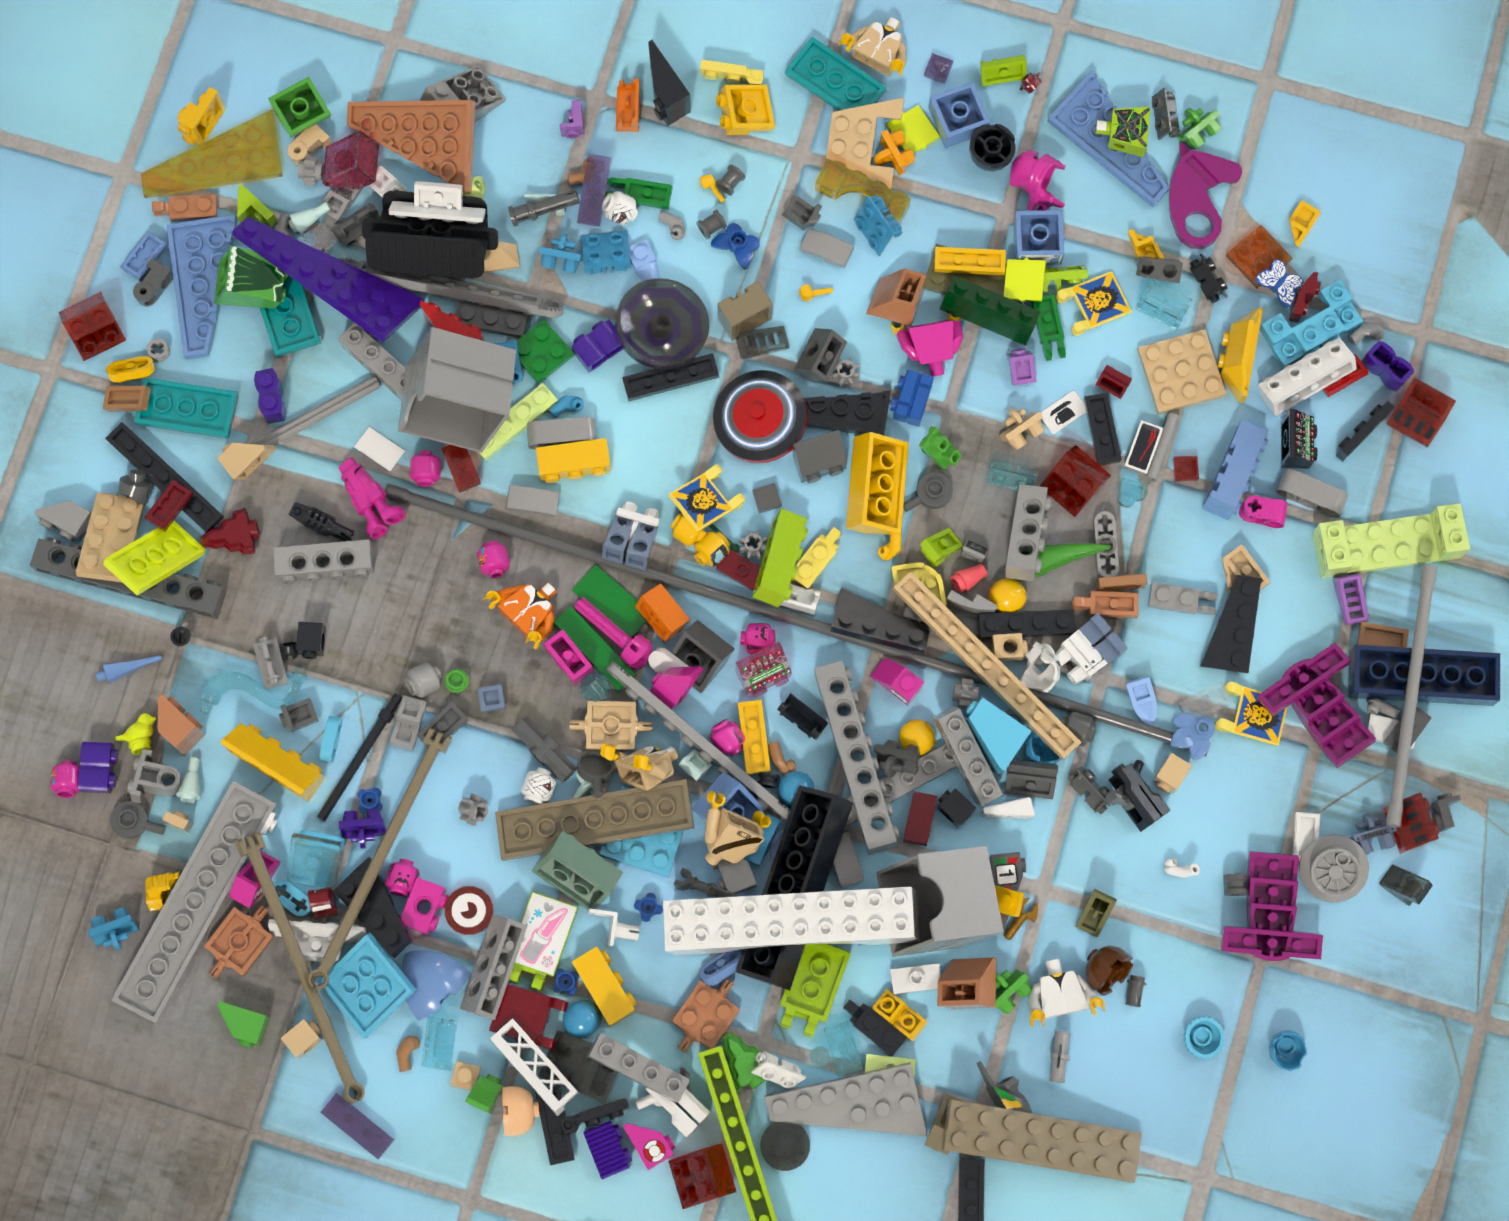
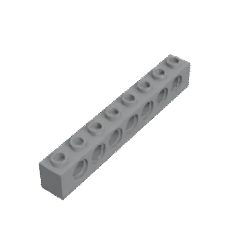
M842 661L814 668L815 678L868 855L897 848V840L900 839L897 825L892 826L890 817L893 816L890 802L885 803L884 801L885 785L883 779L878 780L876 771H879L876 756L871 757L869 751L870 748H873L869 734L864 735L862 726H865L866 723L862 711L858 712L855 705L859 703L856 690H851L849 681H852L849 667L844 668ZM835 685L842 686L844 690L841 693L837 694L833 693L831 691V688ZM845 707L851 712L846 716H841L837 711ZM847 730H854L857 732V736L847 738L844 733ZM855 752H860L864 755V758L860 761H855L851 758V755ZM868 775L871 781L867 784H862L858 781V777ZM870 797L878 801L877 805L873 807L867 806L864 802ZM876 820H880L885 826L880 830H876L871 824Z

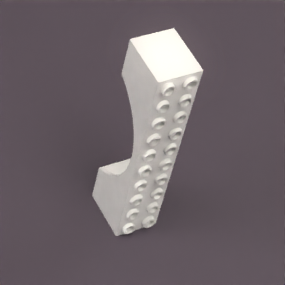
M913 887L663 901L665 951L676 956L725 953L740 949L781 945H878L920 942L918 892Z

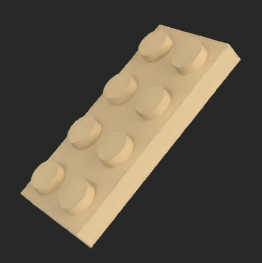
M97 492L76 568L77 577L122 582L103 565L106 557L136 540L145 504H139L130 496H117L115 494Z

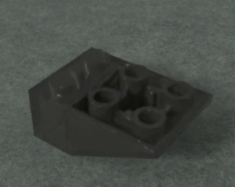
M557 1030L554 1040L557 1041L554 1051L549 1049L546 1057L579 1094L603 1104H608L620 1073L587 1057L593 1043ZM542 1066L538 1077L550 1080L551 1069L548 1066ZM554 1074V1080H560V1079Z

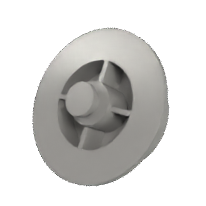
M1326 835L1314 840L1303 852L1299 865L1300 877L1305 888L1316 898L1326 902H1342L1354 897L1362 890L1368 879L1369 862L1364 850L1354 840L1342 835Z

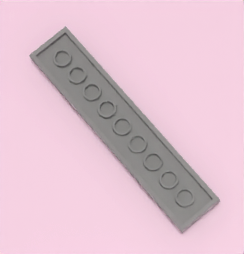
M232 781L111 1001L154 1023L157 1022L248 856H240L235 841L240 838L244 841V837L248 835L254 841L253 834L256 832L261 833L276 803Z

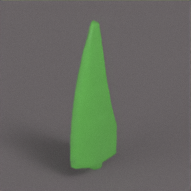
M1102 544L1044 546V552H1039L1038 558L1042 559L1041 572L1036 573L1035 578L1043 576L1072 561L1109 550L1111 547L1110 545ZM1023 552V553H1021V554H1023V555H1029L1030 553H1028V552Z

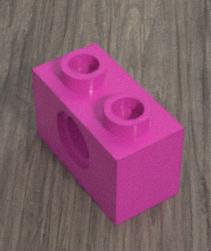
M563 629L544 643L547 653L574 686L594 672L592 665Z
M418 877L416 878L401 916L406 928L429 936L431 931L435 932L439 923V918L436 917L440 908L443 909L448 900V895L445 894L447 891L445 887ZM425 901L430 902L431 910L426 914L420 913V904Z

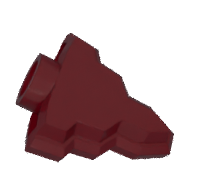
M246 508L233 511L231 517L223 519L220 527L210 529L200 538L203 547L212 549L225 547L230 552L240 551L243 555L255 554L254 539L260 538V532L256 519L250 520Z

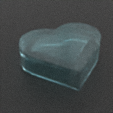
M1122 478L1117 496L1120 506L1128 508L1134 505L1135 501H1142L1147 495V487L1141 482Z

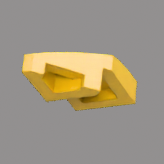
M1303 200L1300 201L1289 219L1294 243L1298 248L1321 214V211Z
M1128 230V236L1137 260L1139 256L1164 258L1158 244L1154 242L1155 237H1145L1135 233V230Z

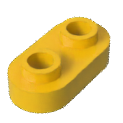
M149 356L118 360L110 363L106 368L109 380L116 383H123L127 380L138 378L144 379V377L148 378L155 371L153 360Z

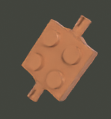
M260 905L251 917L234 907L204 945L218 960L209 972L216 979L225 967L234 969L244 977L273 940L274 936L267 932L260 923L269 912L266 908Z
M725 978L718 990L710 988L702 981H699L671 1022L680 1027L686 1035L679 1046H677L681 1050L685 1045L682 1050L684 1053L687 1052L694 1041L702 1043L709 1049L714 1048L740 1011L726 996L734 985L730 981L724 989L729 979Z

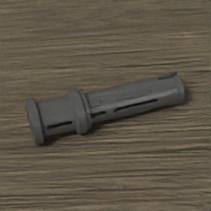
M576 189L540 201L528 200L526 204L520 206H508V211L512 224L515 227L520 222L530 219L535 221L540 215L580 204Z

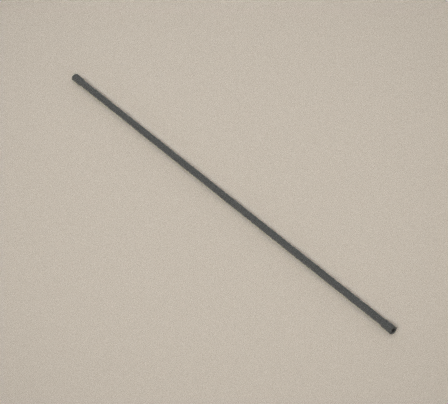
M387 484L385 488L386 498L418 506L959 678L972 679L975 683L988 686L971 668L930 655H921L831 632V624L651 567H647L646 571L625 565V559L623 564L602 559V552L425 497L398 486ZM1029 689L1045 705L1070 713L1078 712L1088 715L1093 720L1171 744L1174 732L1050 693Z

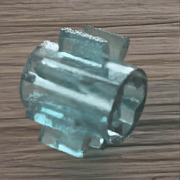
M597 672L589 673L582 679V685L580 686L582 689L581 694L587 701L593 699L594 702L602 701L609 695L611 686L608 683L610 681L604 673L600 676Z

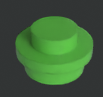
M453 669L446 674L444 682L450 692L461 693L468 687L469 678L463 670Z

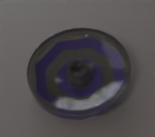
M656 278L636 284L623 296L615 316V330L621 346L631 358L647 367L667 370L687 364L701 352L709 333V317L702 300L689 287L671 279Z

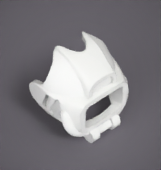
M1035 642L1031 651L1025 654L1028 658L1026 671L1020 681L1028 689L1047 693L1060 679V667L1057 664L1058 656L1049 644ZM1039 656L1044 663H1050L1043 673L1034 664Z

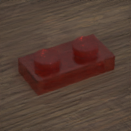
M454 445L441 448L459 493L481 484L467 449Z

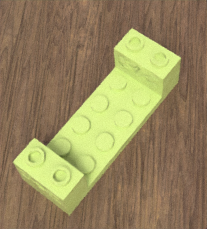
M1461 503L1437 506L1431 514L1344 526L1343 520L1319 523L1312 532L1321 578L1460 559L1470 550Z

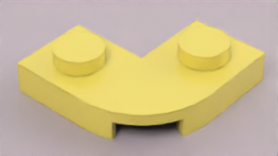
M921 562L891 566L894 586L911 571L947 606L942 578L933 568Z

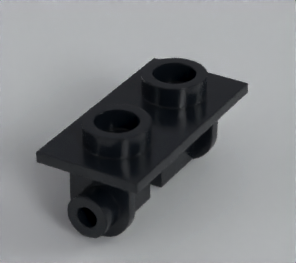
M1200 254L1201 261L1195 259L1189 263L1191 265L1190 270L1198 283L1204 279L1207 280L1206 283L1200 286L1207 301L1210 300L1211 303H1215L1220 300L1219 295L1221 294L1226 298L1228 297L1225 292L1228 287L1222 277L1218 278L1214 270L1217 267L1211 257L1206 258L1203 254Z
M791 693L777 709L780 712V716L783 715L791 723L797 724V727L807 734L809 739L812 737L814 740H817L828 724L826 720Z

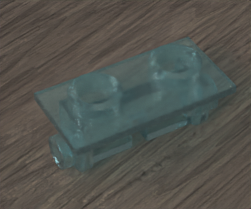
M996 461V463L991 462L987 483L1016 490L1019 489V484L1035 486L1037 472H1033L1034 469L1017 466L1016 472L1011 471V464Z

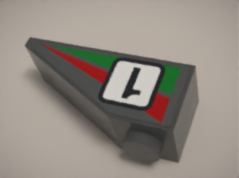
M1020 852L990 855L989 860L994 885L1018 891L1023 873L1026 872L1025 858L1020 857ZM1000 913L1004 929L1009 915Z

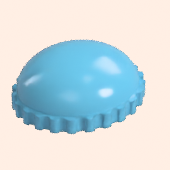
M1199 1016L1198 1018L1195 1017L1194 1020H1190L1183 1034L1185 1047L1197 1058H1214L1215 1055L1222 1051V1047L1225 1045V1033L1223 1032L1224 1029L1221 1028V1024L1207 1016Z

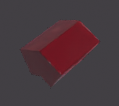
M1106 365L1095 385L1121 399L1128 389L1132 378Z

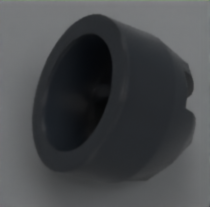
M179 626L172 630L170 639L174 645L184 646L190 641L191 633L186 627ZM181 630L184 631V641H181Z
M285 642L279 645L280 654L285 660H288V656H292L293 660L298 657L299 653L296 651L297 642Z

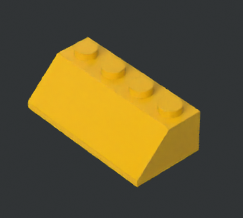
M873 432L854 437L846 529L866 534H901L909 442Z
M240 723L222 739L220 744L230 753L307 802L311 800L325 779L320 773L322 771L320 767L312 762H309L308 765L300 761L302 756L291 749L288 752L280 748L282 744L271 736L268 739L260 735L262 731L252 724L245 726Z

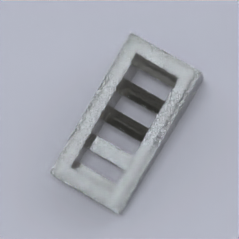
M784 326L740 332L736 337L741 359L757 357L790 348ZM773 334H777L779 344L777 345L775 343ZM764 336L768 337L770 346H767ZM755 338H758V341H759L760 347H758V348H757V344H756Z

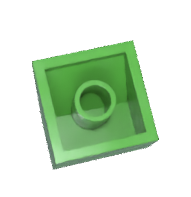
M310 77L268 98L274 113L290 137L332 116Z

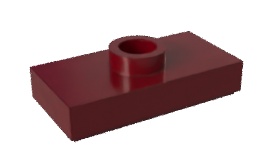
M172 480L145 515V520L166 532L191 499L193 492Z
M729 549L728 556L717 565L716 570L754 591L760 566Z

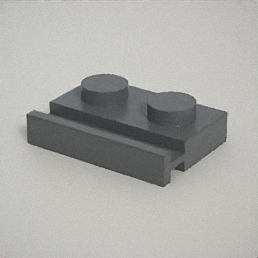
M1012 759L1007 771L1005 794L1053 799L1058 765Z

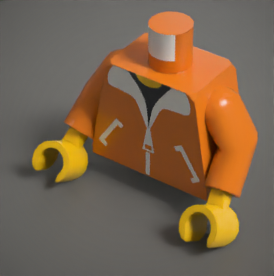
M548 582L538 591L531 584L525 586L520 584L497 592L491 590L484 596L483 601L486 599L492 601L488 606L489 609H493L497 603H500L498 605L499 611L527 637L525 643L527 644L528 641L535 642L533 649H538L540 642L552 632L555 615L553 613L554 608L548 600L557 591Z

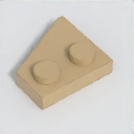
M1242 544L1222 558L1228 594L1236 575L1262 578L1260 590L1271 583Z

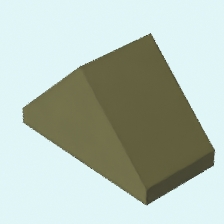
M1094 889L1090 893L1075 927L1098 937L1117 899Z

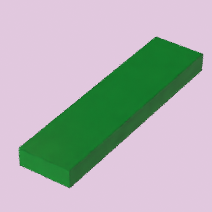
M571 606L554 620L553 624L560 631L562 629L565 631L581 653L618 692L624 686L607 672L606 668L611 662L618 664L621 667L620 670L624 669L629 676L631 675L633 678L636 676L628 665L620 659Z

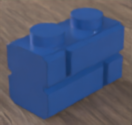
M907 370L905 376L900 375L897 389L901 391L898 398H893L890 411L894 412V420L906 422L917 427L920 426L932 388L933 376L920 374L912 370Z

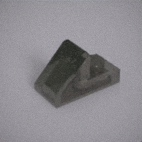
M1393 864L1379 882L1381 887L1408 906L1412 902L1420 905L1433 886L1429 880Z

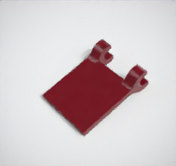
M507 984L495 1020H492L489 1031L497 1033L513 1018L537 1046L554 1051L557 1041L544 1037L543 1032L551 1008L566 1012L568 1002ZM512 1027L504 1036L518 1040L519 1033Z

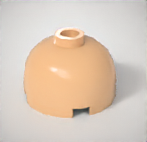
M521 1086L503 1087L504 1135L510 1137L523 1135L533 1127L534 1118L539 1117V1102H534L532 1094Z

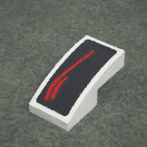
M1143 420L1140 421L1125 466L1147 474L1163 431L1162 427Z

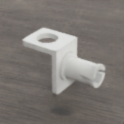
M597 909L587 910L588 915L610 918L607 947L613 946L616 937L634 941L638 940L639 934L631 932L640 931V925L618 923L617 912Z

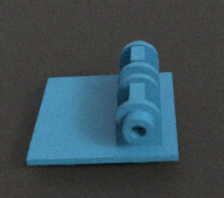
M869 195L853 220L857 228L862 231L868 240L869 246L880 256L893 236L897 238L903 232L898 221L893 219L894 215H888L890 209L883 199L877 195L873 197Z
M627 231L581 236L585 273H590V275L601 273V268L606 273V267H610L611 272H613L614 266L615 271H627V268H631Z

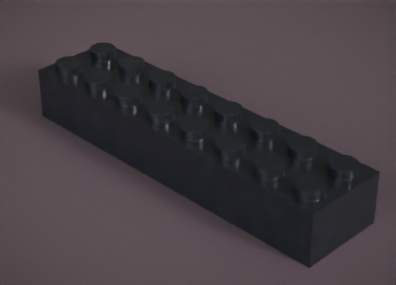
M799 785L762 895L824 891L853 806L852 802L835 794ZM806 944L743 949L736 973L790 991Z

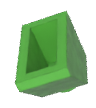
M219 1001L218 1008L232 1037L239 1040L238 1045L251 1049L253 1045L261 1046L270 1017Z
M490 1074L486 1078L480 1075L465 1102L492 1115L502 1095V1088L504 1086L500 1085L501 1079Z

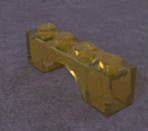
M828 159L815 182V191L834 200L847 193H860L865 196L870 195V197L874 195L881 197L890 209L888 215L893 214V219H896L900 225L910 208L911 199L908 198L907 194L888 188L882 181H873L867 178L863 172L853 171L838 160L832 161Z

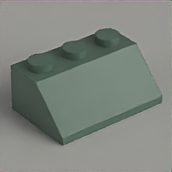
M564 831L551 842L531 870L588 910L597 908L612 893L623 873L614 863L606 861L593 849L584 846L573 835L567 834Z

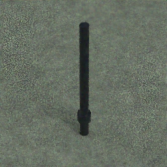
M394 693L385 709H381L377 716L379 719L317 815L318 818L326 821L387 723L390 724L395 716L393 713L403 697Z

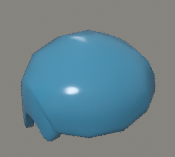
M1035 732L1028 736L1025 743L1026 755L1032 762L1053 764L1061 760Z
M789 771L779 781L778 799L790 810L799 785L814 789V783L809 775L801 771Z
M590 1000L575 1001L563 1013V1026L566 1032L574 1038H587L601 1026V1011L597 1004Z
M1289 1030L1277 1033L1269 1044L1270 1058L1281 1069L1288 1071L1299 1069L1302 1066L1303 1058L1307 1055L1304 1039L1298 1033Z

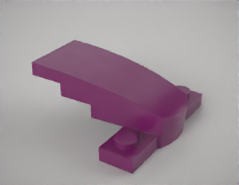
M1333 643L1312 659H1305L1293 664L1284 673L1281 680L1260 693L1257 699L1272 717L1291 705L1311 737L1337 769L1375 743L1376 738L1360 721L1361 716L1344 700L1345 695L1328 680L1350 664L1348 656L1336 643Z
M1249 851L1247 927L1223 926L1221 951L1248 953L1265 961H1281L1289 959V957L1321 960L1323 935L1293 931L1297 912L1296 898L1299 883L1297 881L1298 855Z

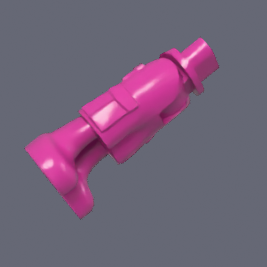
M353 457L347 459L339 466L338 469L342 474L341 480L344 481L346 491L351 497L352 505L359 515L365 516L367 534L372 540L379 539L388 532L386 524L395 525L406 517L402 507L390 506L385 502L386 492L377 481H374L360 463H356ZM375 506L380 514L381 519H379L374 512Z

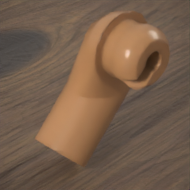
M591 157L584 159L580 172L567 174L569 185L591 181L597 171L595 159Z
M777 741L771 742L768 745L772 762L780 772L786 774L789 771H796L794 760L785 761L780 743Z
M417 1036L405 1037L397 1048L396 1055L399 1072L412 1070L409 1055L413 1050L420 1047V1040Z

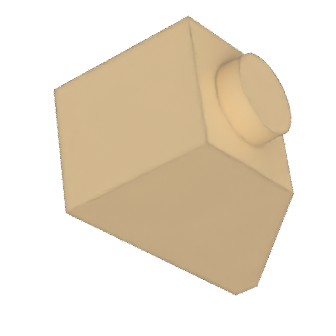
M231 442L222 449L223 453L217 459L233 480H246L277 448L274 445Z

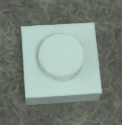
M694 749L681 760L679 766L697 781L708 772L712 764L706 762Z

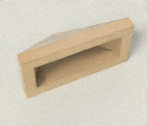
M499 241L497 249L486 250L484 273L520 268L516 244Z

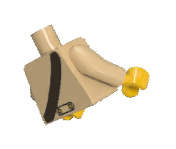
M709 791L706 798L712 806L711 809H708L704 839L709 850L705 855V859L712 866H716L722 859L733 864L738 863L745 856L758 850L759 845L764 841L763 828L770 826L771 818L764 815L761 811H756L753 814L752 820H749L725 808L718 810L725 803V796L718 793L717 800L715 801L716 793Z

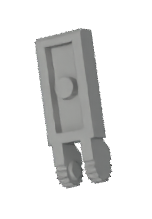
M1152 582L1148 607L1193 615L1196 613L1216 615L1215 608L1211 606H1198V599L1217 601L1218 594Z

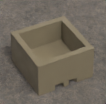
M759 281L746 287L744 290L746 293L743 295L740 291L737 292L734 300L732 297H728L717 303L718 320L731 341L772 320L773 304Z

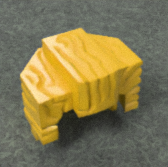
M180 871L175 873L166 872L165 874L162 873L146 878V904L150 912L159 910L160 913L181 875Z

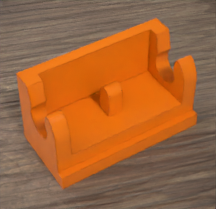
M622 79L619 81V87H617L616 131L639 132L640 81L639 79H633L632 84H625Z
M662 584L643 594L635 605V608L648 621V624L664 643L683 630L682 627L690 622L689 617Z

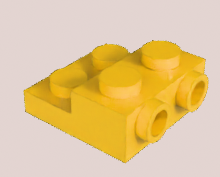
M724 85L717 94L716 105L721 107L722 110L720 126L722 129H725L726 135H748L751 131H772L775 128L767 85Z
M209 87L207 92L202 93L198 106L189 102L186 108L183 107L180 110L177 130L183 134L181 138L188 144L194 145L195 143L202 147L225 112L226 108L217 90Z

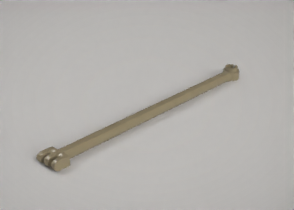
M432 728L428 730L423 740V744L427 745L428 748L318 969L313 970L308 977L312 988L316 987V990H323L328 986V974L439 751L446 754L452 742V737L447 736L444 744L440 742L444 734L438 732L435 740H433L432 737L435 730ZM319 976L323 977L324 982L321 985H316L315 979Z
M260 832L253 834L254 841L250 835L244 837V841L240 838L235 841L241 857L249 856L344 1085L342 1091L343 1098L348 1103H356L364 1097V1088L354 1079L318 990H316V987L312 988L309 984L310 970L260 852L261 849L266 847ZM350 1089L355 1093L354 1098H351L348 1094Z

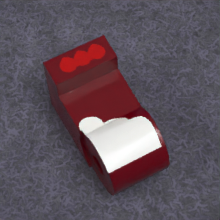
M330 887L308 891L311 912H314L315 919L338 915L334 891Z

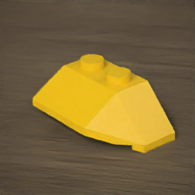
M1260 307L1233 323L1228 332L1224 331L1221 345L1225 346L1224 354L1220 353L1217 367L1221 368L1220 376L1240 403H1244L1248 396L1263 308Z

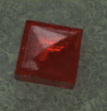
M1198 456L1173 457L1174 482L1199 480Z

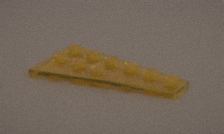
M273 109L141 173L144 197L151 198L283 177Z

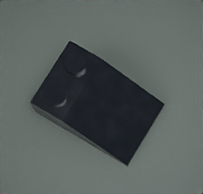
M650 40L648 47L654 94V113L660 121L664 120L667 126L691 112L690 93L653 40Z

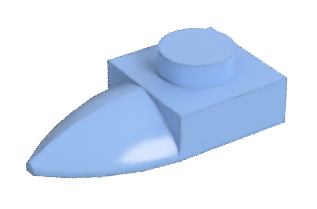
M646 239L629 247L630 260L637 275L648 285L657 287L659 268L656 257Z
M1149 676L1126 682L1125 685L1131 705L1136 714L1143 722L1153 726L1157 715V702Z

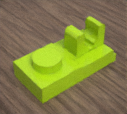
M1025 55L1003 58L1001 60L995 58L989 62L980 61L982 87L1022 80L1027 75Z
M1084 265L1045 268L1043 291L1048 292V284L1051 280L1056 284L1057 291L1062 289L1061 279L1068 280V283H1080L1082 279L1088 278V270Z

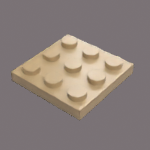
M1206 330L1138 347L1137 352L1158 415L1226 396Z

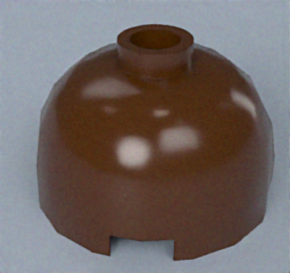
M1105 946L1099 950L1094 949L1087 957L1086 977L1089 984L1102 996L1112 993L1113 991L1110 987L1117 981L1122 984L1133 968V964L1130 962L1133 957L1120 947Z

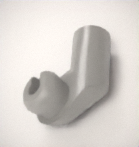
M662 210L658 221L669 225L670 235L673 239L681 240L685 236L682 219Z
M1376 697L1371 698L1367 705V711L1370 714L1375 715L1380 712L1392 719H1396L1401 710Z

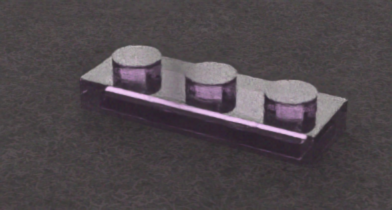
M588 154L577 218L578 224L601 227L602 204L606 197L611 157Z
M338 1093L332 1097L320 1112L378 1160L395 1141V1139L352 1104L346 1102Z

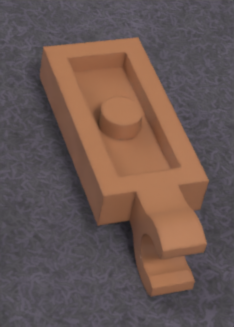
M216 194L169 196V203L153 201L152 212H154V216L169 215L171 222L218 217Z
M1090 591L1089 598L1074 597V600H1072V610L1089 609V616L1099 613L1101 617L1137 618L1138 593Z

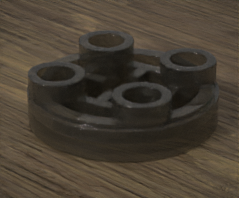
M786 1121L775 1122L764 1131L760 1142L762 1157L769 1166L780 1171H791L801 1166L807 1159L810 1151V1140L807 1132L799 1124Z

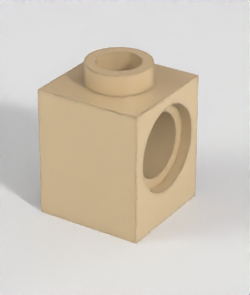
M1022 633L993 635L991 638L992 653L1002 663L1022 662L1024 654H1027V641L1022 640ZM1011 643L1015 646L1016 651L1008 653L1004 650L1003 645Z
M1171 753L1153 781L1157 783L1156 786L1161 791L1174 794L1192 765Z
M305 1019L280 1038L298 1059L302 1058L323 1040L319 1036L321 1030L313 1020L309 1023Z

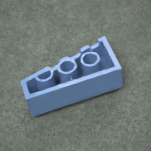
M1245 420L1240 421L1203 504V510L1226 520L1232 514H1237L1242 503L1239 501L1242 493H1246L1251 482L1248 480L1250 473H1255L1260 462L1257 459L1259 451L1263 453L1269 441L1265 438L1268 430Z

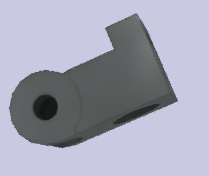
M1139 256L1136 275L1180 283L1183 262L1176 259Z
M153 258L146 265L150 271L143 281L137 283L133 289L134 297L145 307L155 304L174 279L172 271Z

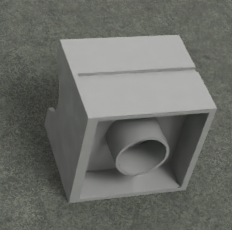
M431 327L406 366L398 431L482 453L510 414L516 350Z
M987 846L917 854L876 872L879 888L913 887L918 892L920 942L890 944L892 957L961 948L1004 932Z

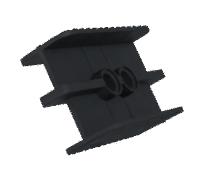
M406 191L386 192L382 198L383 210L380 219L365 218L362 222V236L366 239L367 264L371 269L377 271L471 279L479 278L484 273L486 250L497 249L499 243L498 231L495 228H488L487 204L481 198L463 196L462 207L485 209L483 222L477 224H468L465 221L457 220L445 222L442 219L433 218L421 220L419 217L410 216L398 218L395 215H389L392 201L414 203V192Z

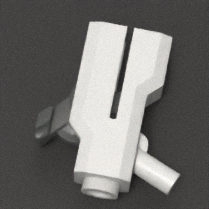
M680 1068V1074L690 1079L689 1072L685 1068ZM690 1081L679 1102H674L646 1088V1091L649 1095L635 1101L638 1110L655 1104L657 1107L663 1106L672 1115V1124L686 1138L689 1137L698 1125L680 1107L686 1110L699 1124L711 1113L692 1095Z

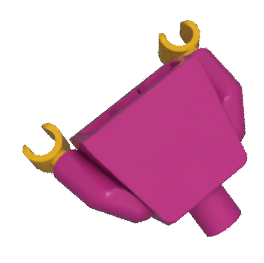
M949 313L947 320L906 327V331L905 324L900 323L901 327L895 328L893 323H891L892 333L896 335L901 349L912 361H917L920 365L929 364L931 376L944 374L943 361L953 359V355L958 352L963 340L961 318H954Z

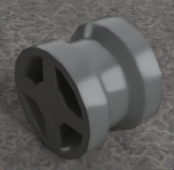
M1247 874L1223 875V881L1226 883L1224 896L1248 895V889L1245 884L1248 881Z

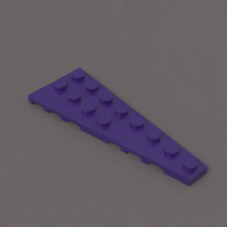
M249 217L233 229L232 236L383 343L421 308V300L425 302L423 298Z

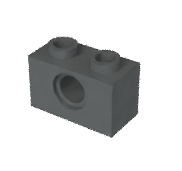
M815 328L794 369L810 381L827 382L847 341L832 329Z

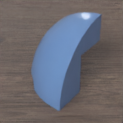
M426 950L407 952L401 968L404 975L417 989L406 1001L418 1021L439 1010L442 1007L443 1000L447 999L449 995H456L471 975V972L456 960L446 955Z

